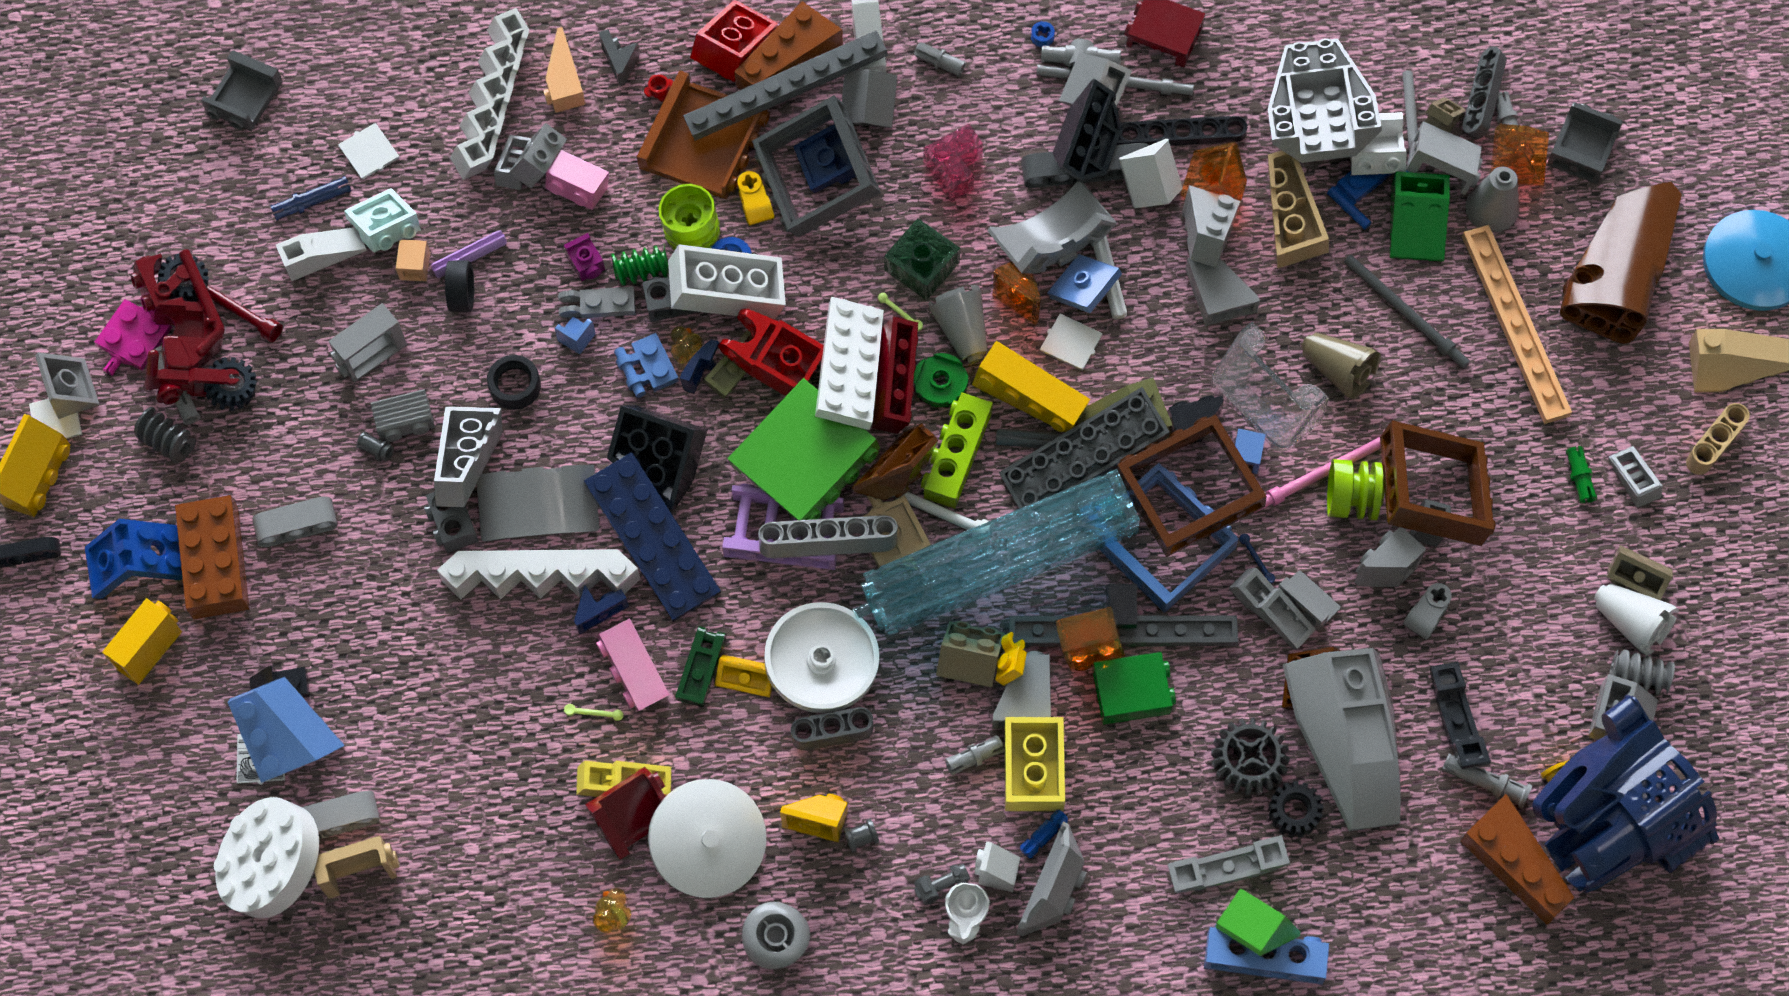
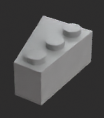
M1189 185L1182 209V216L1185 217L1184 228L1188 233L1187 244L1190 260L1217 267L1235 222L1240 205L1239 200L1233 199L1229 195H1219Z

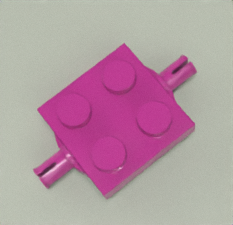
M124 299L94 341L97 347L108 352L112 357L105 368H103V371L113 376L121 363L132 365L143 371L147 365L148 352L161 345L163 338L172 329V325H156L150 313L145 312L143 307Z

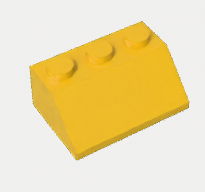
M27 414L23 415L0 462V502L6 508L35 517L38 510H41L46 503V494L50 486L54 485L57 481L58 470L62 462L68 458L71 444L63 434Z

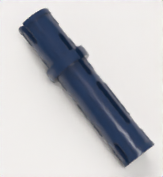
M342 176V178L302 194L294 193L292 198L270 205L272 212L283 209V211L273 214L276 221H279L297 212L302 214L305 212L304 209L352 191L350 185L338 188L348 183L346 177Z

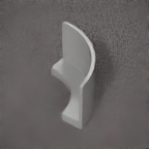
M1078 181L1057 202L1034 217L1010 226H990L987 231L1021 273L1035 274L1046 272L1047 266L1056 263L1062 266L1078 258L1076 254L1088 244L1092 247L1095 246L1114 228L1117 222L1085 184Z
M565 465L552 469L536 467L525 468L518 472L499 471L481 474L477 482L481 540L492 541L535 535L598 531V505L584 484L585 479L595 474L594 465Z

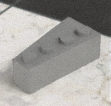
M445 407L434 478L436 506L465 507L502 435L501 408Z

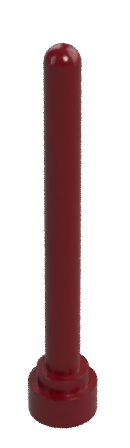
M207 286L213 301L258 328L260 336L268 342H275L281 335L283 325L278 321L268 318L262 319L213 287Z

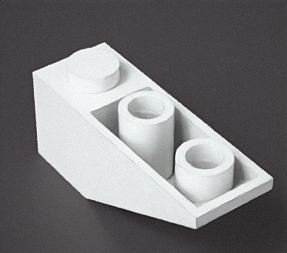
M355 227L301 234L276 244L291 281L367 251L359 231Z

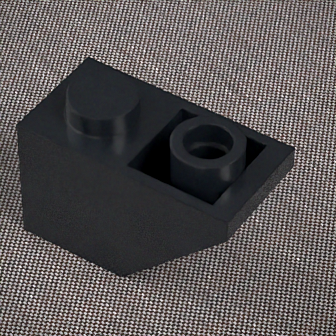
M1209 395L1195 402L1181 401L1173 404L1168 409V415L1173 425L1171 434L1176 430L1183 429L1184 431L1192 427L1202 417L1209 418L1215 414L1218 417L1224 402L1223 396L1214 397ZM1205 436L1194 441L1193 443L1202 442Z

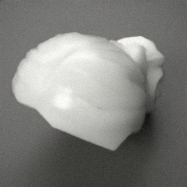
M960 883L952 887L946 895L945 907L950 918L948 933L950 937L961 944H966L977 936L980 930L979 925L984 921L988 913L990 900L986 891L979 885Z

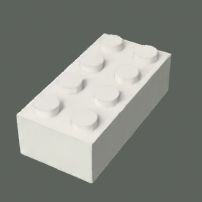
M678 245L668 260L672 309L738 316V312L741 309H750L775 320L786 305L782 258Z

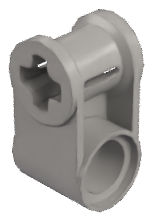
M1442 583L1431 585L1419 602L1411 609L1403 625L1425 640H1428L1451 601L1452 593L1450 589ZM1438 596L1441 598V600H1439L1436 603L1433 601V599H1435Z

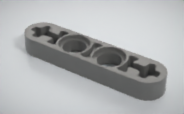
M1496 46L1486 49L1480 56L1463 121V131L1473 140H1478L1485 136L1490 128L1507 62L1506 55ZM1492 77L1491 81L1487 85L1483 86L1486 80ZM1486 99L1484 105L1480 108H1477L1478 105Z

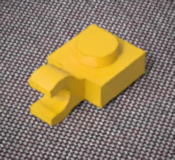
M1009 632L1001 639L1005 653L997 662L998 668L995 680L1003 686L1023 675L1027 652L1023 650L1025 648V641L1021 639L1014 643L1013 632Z

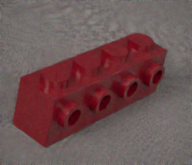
M893 316L882 327L872 421L873 429L898 434L910 424L919 322Z

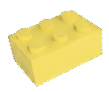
M1005 717V811H1064V717Z

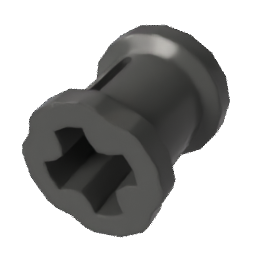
M871 818L866 819V823L851 829L848 827L843 828L846 841L852 853L856 852L857 848L869 843H880Z

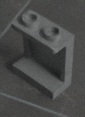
M232 50L227 57L230 68L211 98L203 96L201 102L205 113L212 119L219 120L221 118L228 121L232 127L238 130L244 128L252 132L283 81L277 68Z
M1573 102L1547 165L1597 184L1623 121L1612 114L1594 110L1586 104Z

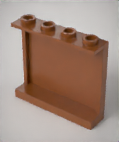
M679 70L637 155L639 169L681 184L701 186L710 194L727 200L730 191L735 192L738 186L740 170H745L748 165V154L751 148L755 149L752 140L760 137L759 131L761 127H766L770 118V112L766 109L694 141L683 115L728 95L690 82L689 73Z

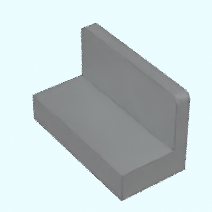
M1301 571L1295 573L1290 579L1286 577L1279 584L1278 588L1285 593L1317 631L1340 610V605Z

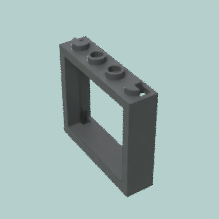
M835 95L752 140L756 150L754 157L764 170L762 174L763 180L769 188L771 187L773 192L771 200L776 209L781 212L782 218H780V222L784 225L786 232H791L796 237L809 233L881 193L844 103ZM833 119L860 185L798 218L772 152Z

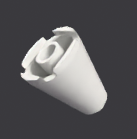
M1612 583L1607 586H1601L1594 597L1597 601L1596 608L1639 652L1646 656L1654 652L1650 648L1654 642L1657 641L1661 645L1677 619L1672 614L1679 611L1672 604Z

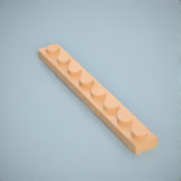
M1486 225L1463 232L1462 239L1543 423L1547 424L1570 417L1572 414L1571 408L1490 226Z

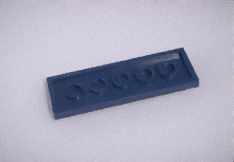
M632 452L584 480L585 486L672 622L721 593L720 588Z

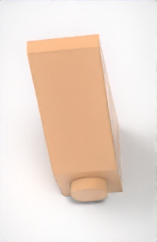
M563 27L557 28L545 78L548 89L543 90L547 105L553 104L555 113L586 105Z

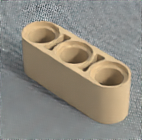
M1733 403L1727 406L1697 442L1686 459L1687 468L1696 475L1706 474L1740 434L1750 418V413L1744 405ZM1729 417L1735 418L1738 423L1732 422ZM1713 436L1719 437L1722 442H1717ZM1697 455L1704 457L1707 462L1700 461Z

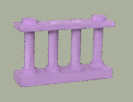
M732 485L733 500L740 501L735 535L731 538L724 537L723 540L724 557L835 570L836 555L767 558L763 556L759 549V541L746 538L751 502L768 504L765 523L776 522L780 505L754 485ZM838 498L833 504H828L822 510V519L833 518L834 512L844 513V498ZM831 535L824 536V538L828 539L831 537ZM797 537L795 539L802 540V537ZM773 539L766 540L768 542H774Z

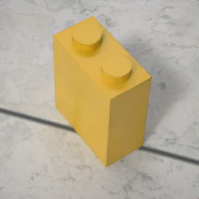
M147 598L102 651L118 672L137 685L142 682L182 633L176 624L179 620L171 614V609L160 601H157L155 604Z

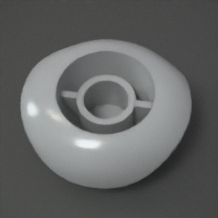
M767 902L757 906L747 916L742 929V942L746 954L756 965L765 969H779L793 964L804 954L810 941V929L804 916L792 906L780 902Z

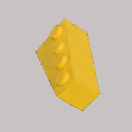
M998 341L994 343L980 364L972 383L974 387L1051 425L1052 428L1059 432H1067L1072 429L1090 401L1085 395Z

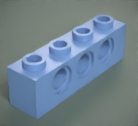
M1216 925L1208 930L1204 968L1321 985L1326 979L1329 943L1322 942L1321 938L1307 936L1304 937V940L1294 939L1272 950L1274 953L1273 958L1265 959L1242 945L1244 948L1243 954H1233L1229 949V945L1232 943L1242 945L1241 943L1217 929ZM1297 951L1301 953L1304 961L1302 963H1294L1289 958V952Z

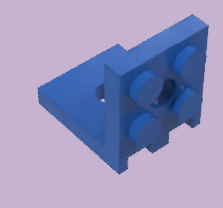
M118 519L85 546L92 598H104L131 576L183 580L177 525ZM151 545L159 550L160 556L151 549Z

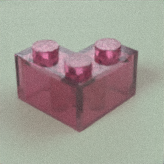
M967 124L923 147V162L950 202L974 191V175L968 166L982 159L983 143L971 125Z

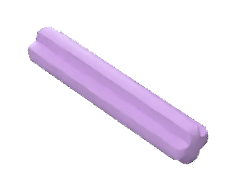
M498 230L432 263V271L437 278L445 275L448 261L469 260L472 262L506 245V238L502 231Z

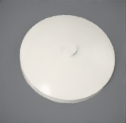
M826 602L809 603L792 609L776 622L766 641L765 669L775 691L791 705L814 713L836 712L858 702L871 688L879 666V647L872 629L857 613L838 604Z
M695 780L671 791L658 805L649 826V851L653 864L659 874L675 889L695 897H720L742 887L759 868L766 848V827L758 806L740 788L721 780Z

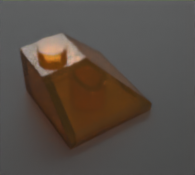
M1499 124L1494 132L1491 172L1498 167H1508L1516 173L1518 184L1544 186L1549 133L1529 126Z
M1230 142L1194 150L1181 196L1186 198L1190 185L1219 195H1229L1241 203L1247 179L1238 144Z
M1012 261L996 268L993 273L992 296L1036 325L1039 322L1041 297L1035 276L1033 274L1021 273Z

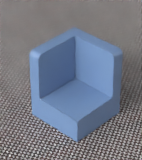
M572 317L565 327L559 324L555 327L558 341L578 354L582 353L596 335L593 321L589 319L583 323Z
M1238 429L1235 446L1246 464L1253 465L1252 473L1257 474L1266 434Z

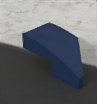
M709 340L690 359L679 377L684 391L695 394L705 369L712 370L716 366L713 357L719 348V341Z

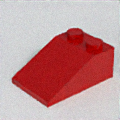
M733 0L696 33L690 58L720 74L722 77L735 82L734 71L778 27L779 23L741 2Z

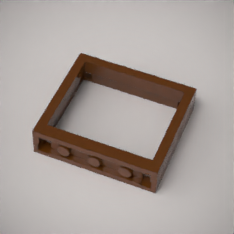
M1216 414L1209 418L1202 417L1198 419L1192 427L1184 431L1183 429L1174 431L1169 435L1168 439L1160 443L1158 441L1147 445L1144 451L1136 455L1129 454L1117 464L1118 478L1130 494V498L1166 557L1264 508L1266 504V494ZM1213 432L1250 493L1169 534L1132 473Z
M1392 420L1380 436L1387 524L1482 546L1487 538L1493 535L1496 526L1492 515L1493 499L1490 498V477L1487 472L1488 457L1485 455L1484 442ZM1405 448L1467 462L1473 518L1410 503Z

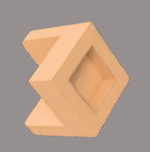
M400 240L395 268L399 279L427 281L430 250L427 241Z

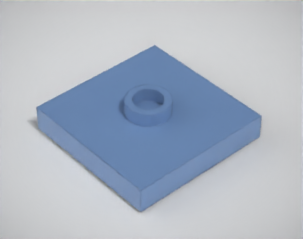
M1078 254V258L1073 260L1047 294L1052 300L1091 313L1122 273L1118 267Z

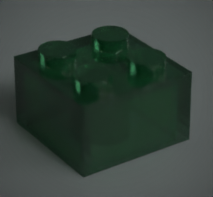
M918 218L884 255V271L926 301L960 263V247Z

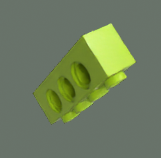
M962 392L959 400L952 402L949 416L952 418L949 425L944 424L941 430L939 440H942L940 449H934L930 464H933L930 473L925 472L921 482V488L924 489V499L956 509L991 418L993 402ZM961 423H968L971 425V427L968 429H962L958 425H960ZM952 447H960L962 451L959 453H953L949 449ZM947 470L952 472L953 475L943 477L940 473Z

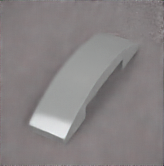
M1280 835L1253 842L1251 846L1199 859L1192 857L1168 863L1174 891L1175 893L1206 889L1259 876L1290 865L1283 837Z

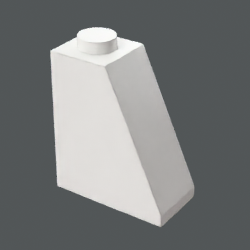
M852 0L854 40L877 30L883 42L878 0ZM885 57L861 67L859 70H874L886 73Z

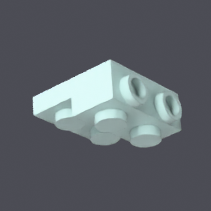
M392 189L344 210L346 219L359 231L361 240L373 253L379 250H389L393 243L404 238L411 239L421 230L416 212Z

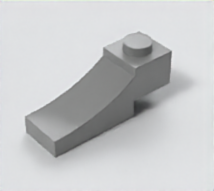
M1257 568L1247 569L1229 587L1247 609L1252 610L1263 619L1292 649H1298L1316 630L1280 588H1274Z

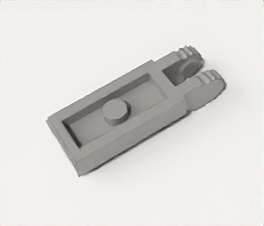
M634 286L580 290V292L565 290L558 294V300L561 302H580V307L575 305L560 307L559 315L562 318L581 317L582 319L636 315Z

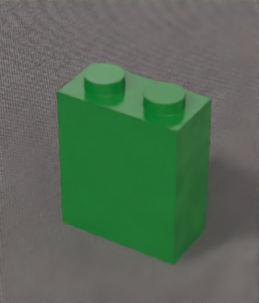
M1162 652L1093 663L1092 673L1103 725L1171 714L1172 705H1176L1174 688H1169L1167 678L1171 676L1168 661H1163Z

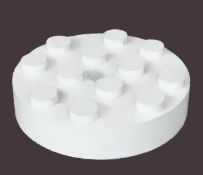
M270 797L256 801L239 816L233 818L214 862L217 890L221 899L228 907L248 916L263 919L280 914L298 899L311 879L319 852L318 829L311 814L304 808L284 799Z

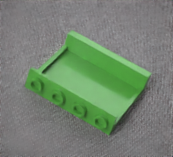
M804 378L727 458L732 468L739 474L743 473L797 521L819 519L822 514L821 511L828 504H833L839 498L840 491L847 483L851 484L857 479L860 474L859 470L866 463L870 464L873 462L880 449L877 439L865 429L815 417L818 389Z

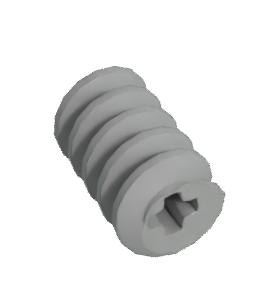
M1625 649L1619 656L1618 650L1615 652L1610 668V675L1632 680L1638 684L1643 683V688L1647 692L1651 686H1654L1655 695H1659L1662 689H1666V694L1669 692L1675 672V664L1669 661L1664 667L1662 659H1657L1653 664L1651 656H1645L1641 662L1639 653L1635 652L1630 658L1629 651Z

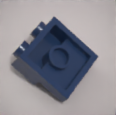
M835 123L793 146L810 190L813 193H817L836 182L842 185L856 177Z

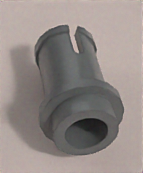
M363 432L356 443L357 448L374 455L375 459L380 462L388 461L394 451L389 441H381L367 432Z

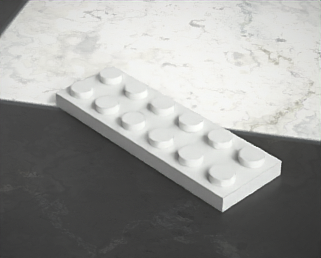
M831 297L828 306L815 417L870 430L873 421L884 310Z

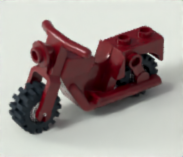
M189 249L174 254V260L169 256L166 258V263L162 262L161 254L144 256L136 260L130 277L134 288L139 289L142 295L141 303L144 311L150 313L156 325L175 326L173 334L163 338L161 353L164 369L158 370V351L153 349L148 352L145 382L143 384L144 391L151 392L153 389H158L156 400L165 405H171L179 401L183 391H187V394L191 396L206 397L208 400L212 398L211 404L216 406L219 403V409L224 410L225 406H229V411H234L235 406L239 410L243 408L244 403L248 405L254 395L256 375L255 372L251 373L252 367L250 365L244 367V360L241 359L239 363H235L236 358L231 357V361L227 362V358L224 357L221 358V363L216 360L213 362L212 367L209 366L208 369L202 368L221 351L225 333L222 320L207 290L209 272L207 268L204 269L205 264L203 261L197 263L198 258L196 256L192 257ZM156 274H158L157 283L154 277Z

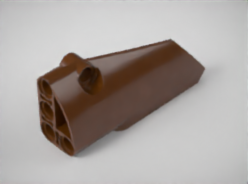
M1672 182L1640 188L1620 195L1615 199L1575 270L1563 286L1564 297L1560 308V315L1563 319L1621 344L1630 343L1636 338L1647 323L1655 286L1659 282L1665 268L1682 194Z

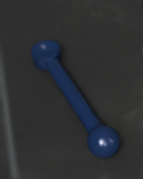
M1248 534L1240 535V543L1247 547L1264 577L1270 584H1273L1276 577L1274 574L1269 573L1250 543V536Z

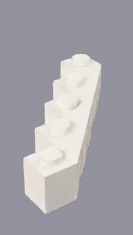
M517 8L495 16L487 29L495 45L485 48L478 60L486 76L476 80L469 92L477 108L467 112L459 125L468 141L457 145L450 157L463 180L485 171L494 157L506 108L511 97L514 80L529 33V28Z
M618 549L457 551L437 569L442 582L460 600L481 581L500 599L520 581L541 599L560 581L581 598L585 585L590 590L600 580L612 591L616 592L622 589L624 594L640 580L638 568Z

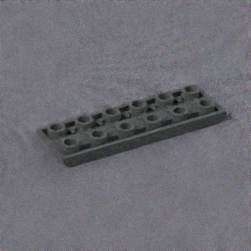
M1141 387L1000 471L999 474L1025 519H1029L1114 470L1125 456L1129 454L1136 455L1144 451L1147 445L1166 439L1170 431L1144 388Z

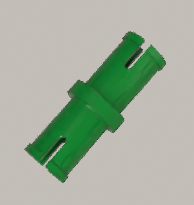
M1576 446L1566 450V455L1572 471L1570 478L1571 481L1575 482L1579 503H1586V499L1588 503L1597 500V495L1591 479L1593 472L1591 468H1588L1583 446H1578L1577 451Z

